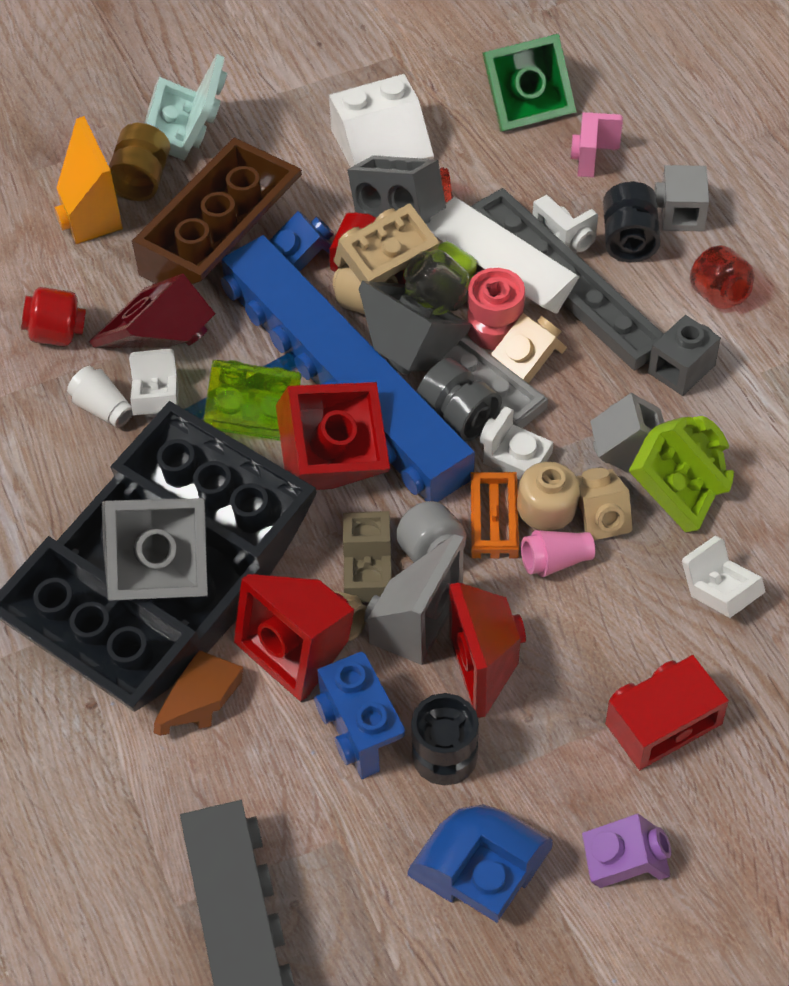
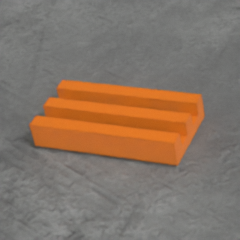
M471 472V558H481V553H490V558L500 559V553H509V559L519 558L517 472ZM480 484H489L490 540H481ZM498 484H507L509 540H500Z

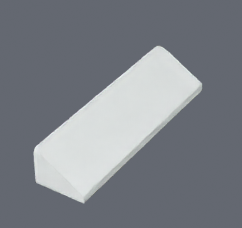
M453 197L446 203V208L432 216L431 221L426 224L435 237L443 242H451L470 254L482 268L499 267L516 273L524 282L525 296L556 314L580 277L456 197Z

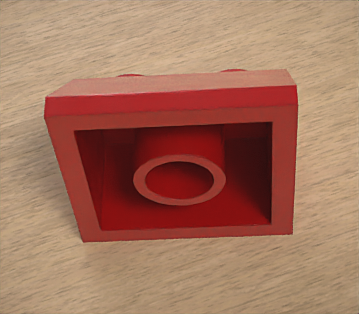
M377 382L287 386L276 404L285 470L314 486L316 490L338 488L387 473L390 470Z

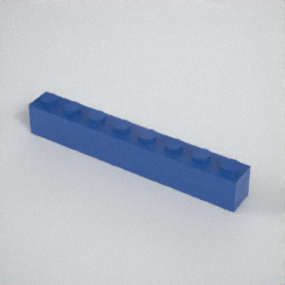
M264 235L229 253L221 260L224 276L221 278V285L226 295L233 301L237 299L245 307L251 322L257 327L261 325L269 333L274 346L279 352H287L295 361L298 371L306 380L312 379L317 385L377 382L389 464H392L401 474L405 486L412 494L417 495L419 493L425 501L439 502L471 481V472H474L475 451L374 350L362 335Z

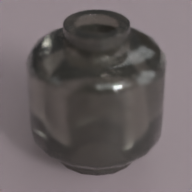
M439 249L429 252L422 251L415 255L408 263L404 271L406 294L422 307L433 309L432 314L442 315L450 310L456 311L466 302L468 298L469 274L461 264L446 252Z

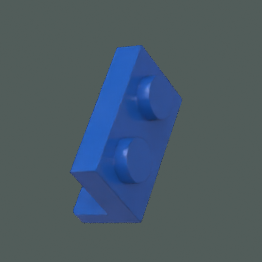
M358 652L317 669L320 694L314 696V700L325 724L333 722L339 734L334 739L344 764L347 766L353 763L361 779L380 772L379 748L402 739L405 736V728L366 654Z

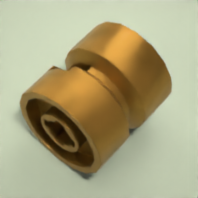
M132 123L126 125L121 130L109 164L115 193L120 197L132 201H144L155 196L171 148L169 139L157 127L147 123Z

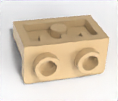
M409 203L398 210L391 208L384 211L372 224L362 229L355 227L344 233L338 241L334 262L339 268L347 263L360 282H382L437 252L440 242Z

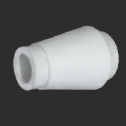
M86 366L79 370L71 379L67 392L72 396L73 404L112 424L115 428L122 427L132 417L131 405L102 369L95 370L91 366Z

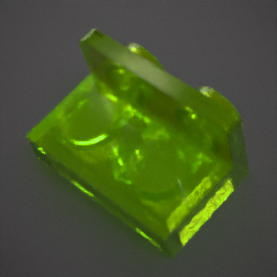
M213 360L203 421L221 432L280 440L276 404L287 386L301 384L302 374L280 367L255 366L234 360Z

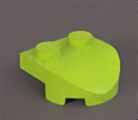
M704 416L681 417L654 427L646 436L629 469L630 474L685 533L700 529L715 495L730 492L734 478V471L726 470L723 453L724 450L729 448V443L721 429L712 420Z

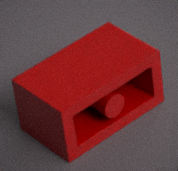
M691 655L678 663L674 660L666 662L653 673L652 677L638 685L629 683L619 688L609 700L605 724L640 771L722 725L729 700L695 656Z

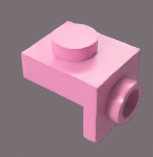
M582 112L581 135H572L571 159L579 160L578 176L594 177L596 149L617 150L620 148L623 124L622 115Z

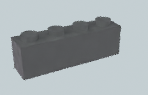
M242 799L180 814L213 985L294 986L290 964L279 966L275 948L285 945L279 914L267 915L264 902L265 897L274 895L267 864L257 866L253 849L263 847L257 817L246 818Z

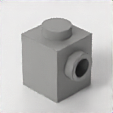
M665 165L663 181L655 182L654 187L657 195V207H661L663 231H704L709 207L707 166Z
M633 393L628 394L590 421L595 440L593 442L594 450L605 463H610L629 473V469L648 433L657 425L664 423L661 409Z

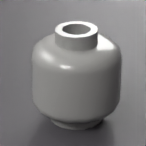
M426 501L415 505L404 514L397 527L396 539L401 549L415 563L454 534L464 537L465 547L467 534L461 522L447 507L439 502Z

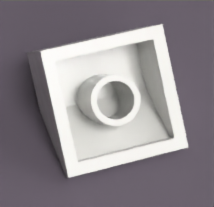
M405 74L329 95L331 131L350 167L373 155L434 159L419 99Z

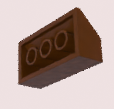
M234 137L132 240L139 276L153 283H158L184 273L192 285L201 282L302 175L301 168Z

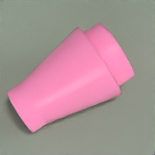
M534 530L531 536H525L522 539V561L529 574L537 573L540 577H545L580 562L593 560L595 557L594 539L590 532L570 533Z

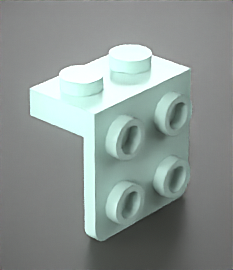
M216 54L197 92L159 77L154 87L145 123L157 127L167 136L171 147L169 155L185 160L192 146L195 148L200 147L207 128L204 124L206 121L213 123L220 107L221 100L216 99L215 96L221 93L227 78V72L222 70L224 56Z

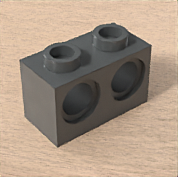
M373 155L347 169L355 213L370 214L377 218L388 209L394 208L398 210L410 203L425 224L431 221L432 216L446 208L438 160Z

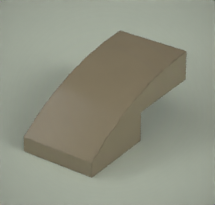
M390 511L343 513L344 593L358 596L361 602H370L374 595L381 596L389 580L392 579Z

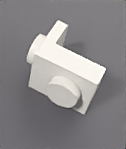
M172 349L132 352L129 361L132 374L130 400L133 415L144 414L147 417L154 418L169 401L178 405L179 384L174 351Z
M717 536L706 541L682 560L691 597L729 618L766 592L762 577L730 561L724 540Z

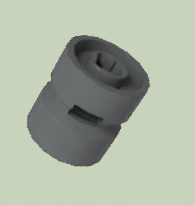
M446 358L433 366L424 376L417 390V393L464 441H472L479 437L487 421L490 418H496L502 404V398L499 393L481 379L474 382V375L453 358Z

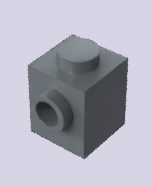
M685 314L652 345L648 373L684 396L716 365L721 337L716 335L706 325L699 324Z

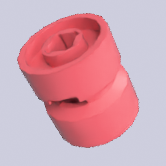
M499 267L487 268L478 272L469 282L467 322L472 326L468 336L481 348L494 351L523 313L525 287L524 282L516 273Z

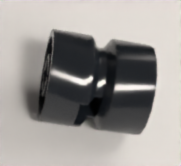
M623 182L613 186L606 192L603 198L606 251L618 261L631 263L646 260L653 256L661 245L657 195L650 186L640 182Z
M449 693L435 694L421 701L413 712L411 736L414 767L421 777L433 784L443 786L458 784L468 778L476 767L479 722L477 712L470 702L459 695Z

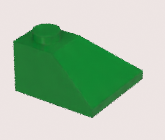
M559 33L482 53L500 132L577 112Z

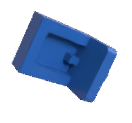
M297 211L269 241L300 272L322 249L330 254L329 249L332 244L330 238L334 233L317 216L311 221L301 212Z

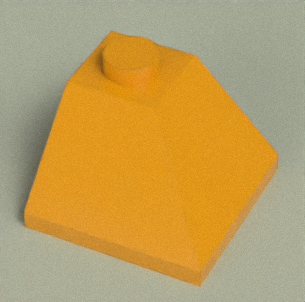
M85 116L76 118L57 184L61 205L54 207L62 231L69 229L76 244L123 229L111 170Z

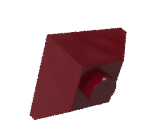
M184 273L143 288L89 340V343L94 348L171 347L181 343H186L189 346L205 335L208 330L205 324L216 313Z

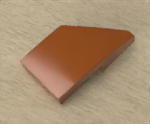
M199 650L164 702L154 722V733L160 736L170 734L171 726L188 723L196 724L198 729L211 727L213 712L220 711L241 684L243 667Z

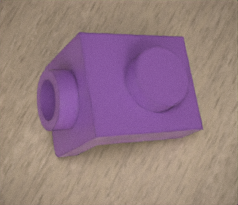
M635 814L582 833L590 881L599 888L647 872L659 880L670 877L667 859L671 857V846L668 837L662 828L655 826L640 814Z

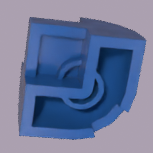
M485 804L460 808L439 824L410 865L407 875L452 903L455 898H458L498 923L520 888H526L552 849L553 842L551 837L507 811Z

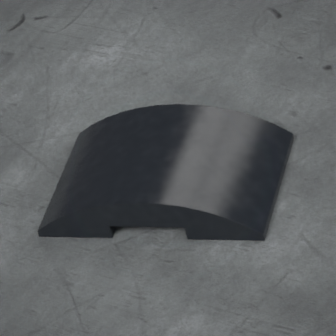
M171 401L160 410L110 466L114 477L56 541L48 536L0 589V621L134 712L156 699L174 685L199 650L208 653L237 620L241 579L248 574L271 575L296 535L317 493L314 486ZM204 498L208 596L108 600L103 551L102 502Z

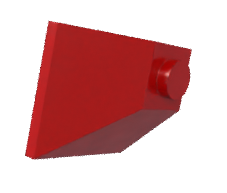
M248 574L241 579L234 643L302 702L310 695L319 682L317 669L333 663L348 643L355 609L349 605L348 601L341 594L335 593L318 579Z
M460 582L449 584V637L470 703L477 712V717L482 718L487 715L519 664L520 644L526 643V632L520 614L512 615L506 597Z

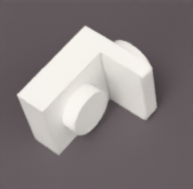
M548 195L534 201L533 215L574 253L583 252L594 243L598 214L593 209L573 219L567 209L559 206Z
M504 406L496 420L490 418L482 430L480 443L484 444L483 464L501 472H517V479L520 480L524 472L532 465L548 461L553 453V441L513 425L514 410Z

